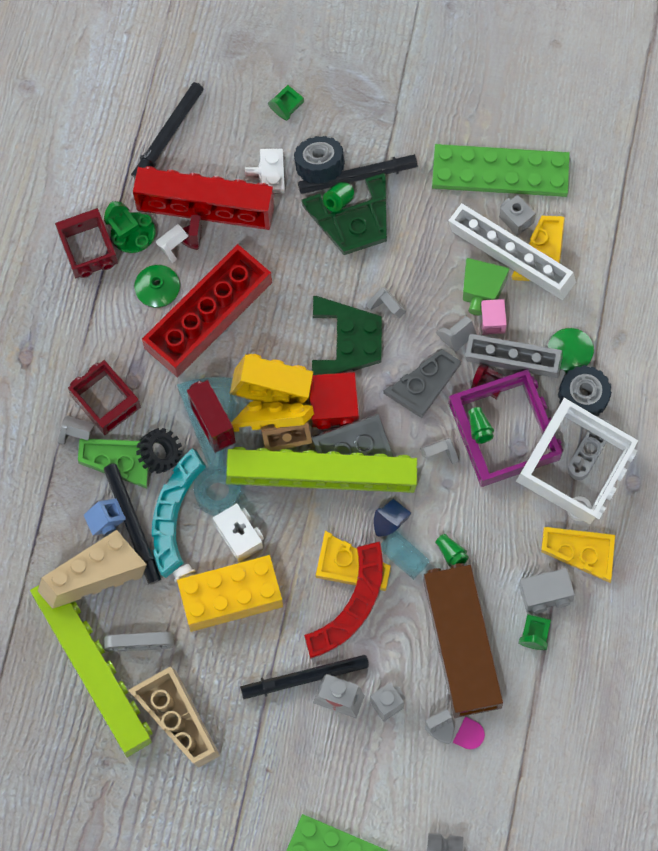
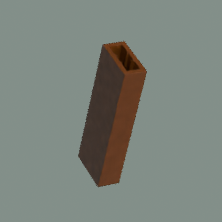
M463 563L452 565L451 569L441 570V568H434L428 570L423 576V583L454 718L502 709L503 700L471 565L465 566Z

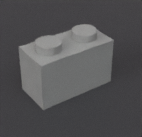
M567 568L520 579L519 588L526 612L533 611L534 614L546 611L548 607H566L574 599L575 594Z

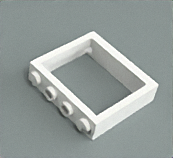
M564 398L516 482L591 524L595 518L600 519L606 509L603 503L606 499L610 501L617 488L613 485L616 480L621 481L627 471L624 466L627 461L632 462L637 453V450L634 448L638 440ZM564 417L623 450L591 509L531 475Z

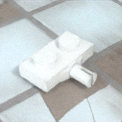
M260 149V163L258 167H245V177L258 176L261 183L273 186V193H284L283 149Z

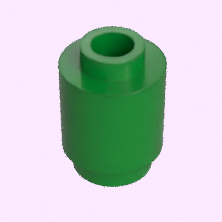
M337 183L323 195V203L328 210L338 212L353 200L354 189L349 183Z

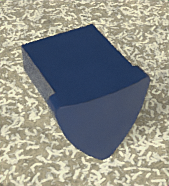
M394 498L384 507L378 508L374 514L376 536H387L395 532L408 520L411 512Z

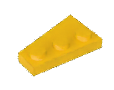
M542 215L529 243L530 246L560 263L565 218L563 216ZM516 271L511 276L512 280L530 281Z
M255 400L249 402L231 424L234 432H239L240 427L251 426L252 430H260L261 427L269 424H274L276 428L305 425L313 416L314 411L312 405H303L302 403H265Z
M551 527L543 528L542 553L611 583L615 535Z
M325 530L316 578L356 585L359 570L357 549L348 542L341 541L332 536L331 533ZM384 562L380 587L382 591L387 589L391 566Z

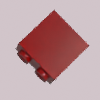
M355 372L312 375L310 386V405L313 406L314 411L311 417L312 428L329 429L330 427L344 426L359 420Z

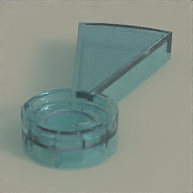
M228 377L202 378L177 384L179 395L208 466L198 475L194 482L195 500L202 511L213 516L220 514L236 503L239 504L242 495L241 486L226 484V467L223 466L226 448L214 453L190 408L187 389H190L189 387L195 382L208 380L231 422L236 396L230 395L233 378ZM214 483H223L229 488V493L222 500H212L207 495L209 486Z

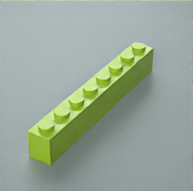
M234 447L227 451L226 484L414 493L417 486V458H411L408 455H399L397 457H388L385 454L364 456L362 453L342 455L335 451L321 454L312 450L300 453L293 452L290 449L270 451L267 448L246 450L243 447Z
M39 585L31 589L30 592L126 758L151 744L152 741L149 736L153 733L146 721L140 722L137 715L141 714L134 701L129 703L125 695L129 692L122 680L117 682L113 676L117 672L111 661L105 662L102 654L105 651L98 640L95 642L92 640L90 634L93 631L87 620L82 622L78 614L82 612L77 603L74 601L52 609L38 592Z

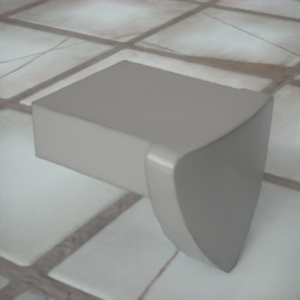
M384 287L367 303L370 310L385 303L391 312L399 318L406 313L405 309L390 291Z
M465 316L451 329L442 327L436 331V334L453 351L457 352L460 347L468 342L469 334L476 335L472 320Z
M66 416L62 421L58 443L65 444L67 435L89 440L94 424Z
M446 438L420 448L423 457L446 450L452 464L459 462L451 438Z
M448 709L427 719L425 730L432 737L446 744L452 742L454 732L452 715Z

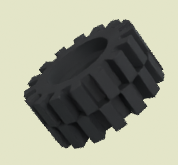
M157 428L141 437L140 442L137 444V448L140 449L136 451V455H141L138 461L139 463L144 461L145 464L142 466L144 469L150 467L149 472L153 473L156 471V474H160L175 467L181 460L179 456L182 455V450L178 449L182 445L181 443H176V440L179 438L177 436L172 437V431L166 433L165 428L161 430ZM154 443H159L164 447L166 452L164 459H160L154 454Z

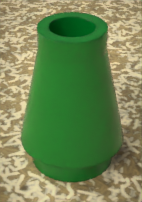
M481 407L470 409L468 415L472 439L478 444L489 442L494 437L493 427L482 412Z
M442 534L435 541L448 566L451 567L459 563L465 564L469 559L467 550L449 538L447 534Z

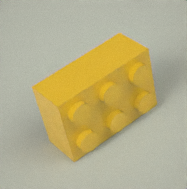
M245 354L234 369L230 395L254 401L259 400L265 403L303 404L309 398L313 371H309L306 367L300 365H286L281 360L273 359L270 361L262 359L257 354Z

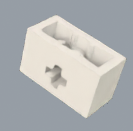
M236 503L213 517V523L238 563L263 549L262 540L264 537L257 527L253 529L249 522L251 517L245 508L240 509ZM236 530L244 531V534L240 535V533H236Z

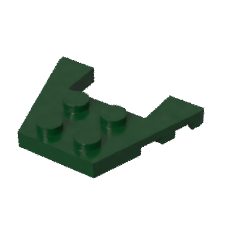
M385 173L365 179V184L372 200L341 209L338 212H327L321 194L301 199L304 209L343 255L387 242Z
M313 296V318L337 319L336 360H312L313 375L355 371L381 363L382 316L326 298Z

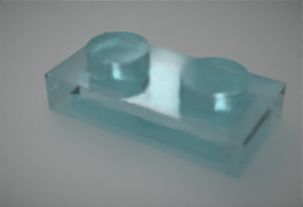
M397 531L390 534L381 543L382 552L413 580L430 563L427 557Z

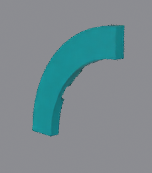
M193 448L183 456L172 470L174 473L168 483L163 485L154 510L152 521L153 553L157 567L165 578L184 564L176 540L178 513L189 487L206 468L197 450Z

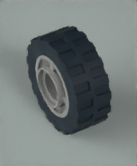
M315 136L314 138H308L306 141H302L296 147V152H294L297 174L301 176V179L309 183L320 184L334 180L342 174V170L345 168L343 147L340 146L339 141L332 137Z
M587 365L574 367L573 370L567 372L566 376L564 375L558 392L559 403L561 404L565 398L598 417L601 412L603 413L610 401L612 393L611 383L609 384L608 377L601 370L595 369V367H587ZM579 390H587L590 395L584 396Z

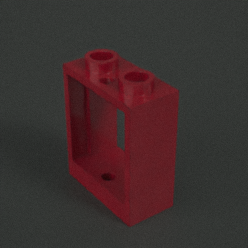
M98 208L55 223L75 279L89 277L93 272L108 270L118 264L116 253ZM98 227L108 254L76 265L67 238Z
M105 360L101 363L93 364L89 368L88 373L82 377L75 378L68 387L70 396L104 436L141 408L139 399ZM104 376H107L126 399L102 418H99L80 395Z
M198 381L189 387L190 389H187L189 405L214 453L235 444L234 428L209 381Z

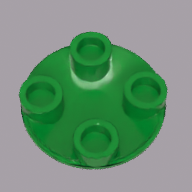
M131 212L140 229L120 240L111 228V240L115 247L123 252L138 253L152 244L156 229L149 215Z
M561 329L550 338L548 348L562 350L563 357L560 369L566 373L569 370H573L574 367L588 365L593 358L594 346L592 340L579 329Z

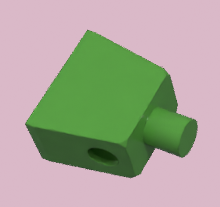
M470 258L466 259L463 301L470 302L469 313L480 316L482 315L481 302L483 300H498L507 282L509 268Z

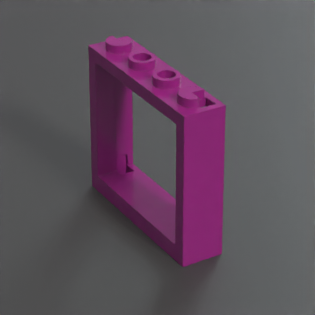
M528 369L449 396V407L481 487L519 475L527 461L489 473L479 445L472 439L470 422L463 405L489 397L499 391L503 392L523 385L543 435L552 418H548L546 415V402L543 396L539 397L536 390L538 389L537 380H535L534 376L530 375ZM555 435L547 446L549 453L542 455L535 469L560 461L563 452L562 442L559 438L556 439Z

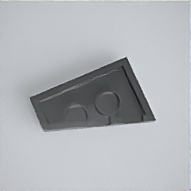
M441 349L421 363L410 374L404 375L400 378V381L383 390V394L423 418L457 371L461 361Z
M379 414L312 436L317 453L327 454L328 452L335 451L342 455L362 453L364 456L385 454L388 457H394Z

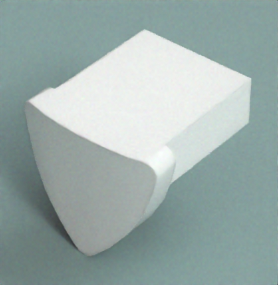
M177 224L156 240V243L171 263H174L177 258L171 250L186 239L188 235Z

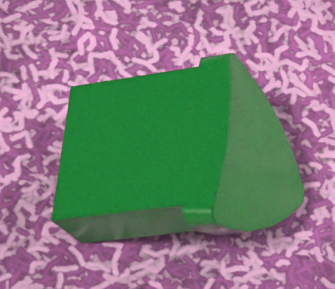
M287 85L268 102V106L279 117L287 121L291 118L290 115L304 103V98Z
M112 201L105 211L104 222L106 225L109 224L119 239L122 240L140 229L124 203Z
M527 614L523 636L519 638L518 644L535 650H547L548 644L546 640L551 620Z

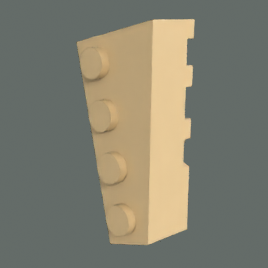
M115 530L43 576L38 592L53 609L77 601L85 595L91 593L94 595L100 593L103 589L123 585L126 581L138 580L142 578L147 564L122 535Z
M171 666L128 690L198 768L220 756L179 675Z

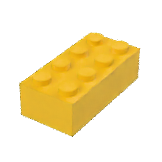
M270 555L177 580L190 632L283 607Z

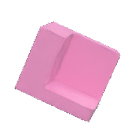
M504 299L483 300L481 302L482 335L505 334L506 313Z

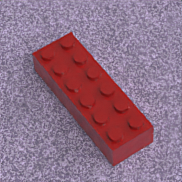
M150 166L138 167L133 188L137 211L191 219V215H200L203 221L270 230L274 211L273 186H269L266 183H247L240 179L234 181L224 180L219 176L203 177L197 173L183 174L176 170L162 171Z
M237 244L142 338L144 349L178 378L272 284L271 272Z

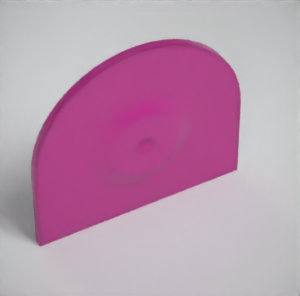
M465 717L453 743L465 749H475L484 741V729L478 722Z

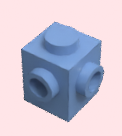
M117 499L98 501L84 514L92 535L103 534V536H108L126 519Z

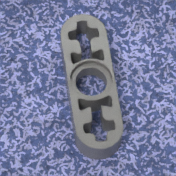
M600 418L605 422L609 423L610 425H612L607 419ZM590 431L586 433L569 463L568 473L574 480H583L588 476L607 443L606 440L600 437L599 440L595 439L596 435ZM586 444H593L597 448V452L589 455L585 453L583 447ZM583 458L586 460L583 465L584 471L576 473L574 466H579Z
M170 632L120 634L104 637V650L108 652L159 650L174 647V634Z

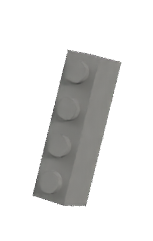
M469 334L465 357L467 362L516 371L528 369L532 374L558 378L563 355L562 350Z

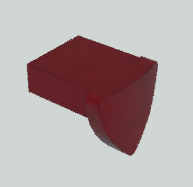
M191 215L190 225L182 228L188 237L181 243L188 248L198 250L202 233L201 216Z
M481 364L476 370L471 388L505 376L489 368V366ZM501 391L492 394L491 397L497 400Z

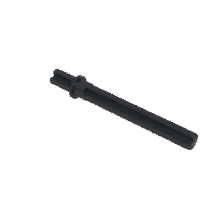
M193 82L146 153L140 156V162L131 173L134 179L136 178L138 167L150 166L155 168V162L204 91L200 83Z
M415 154L395 158L394 156L392 160L342 171L340 176L326 183L316 184L302 180L298 182L299 192L306 194L334 187L337 183L357 182L385 173V175L396 173L397 175L399 171L418 167Z
M109 464L104 467L105 475L114 498L117 499L126 518L124 523L135 552L147 564L144 570L148 585L155 584L162 580L155 564V556H152L119 469L116 464Z
M361 655L265 680L261 678V681L240 686L243 700L260 695L267 697L269 693L322 680L326 674L338 676L366 669L369 667V662L366 655Z

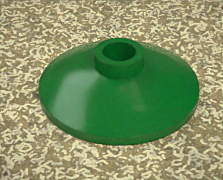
M152 265L146 267L138 274L134 289L137 298L144 305L161 308L171 304L177 298L180 291V282L177 274L171 268L164 265ZM157 280L161 282L157 286L152 284L154 281Z

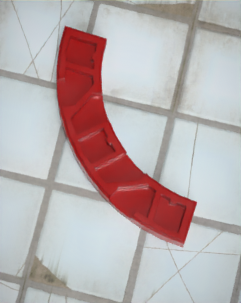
M380 541L357 547L359 560L358 579L355 590L343 611L324 627L304 635L310 659L326 654L345 643L358 631L370 615L376 603L382 582L383 556Z

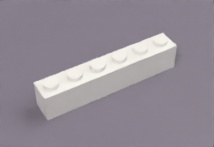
M461 203L448 220L453 233L562 301L575 285L576 280L573 271Z

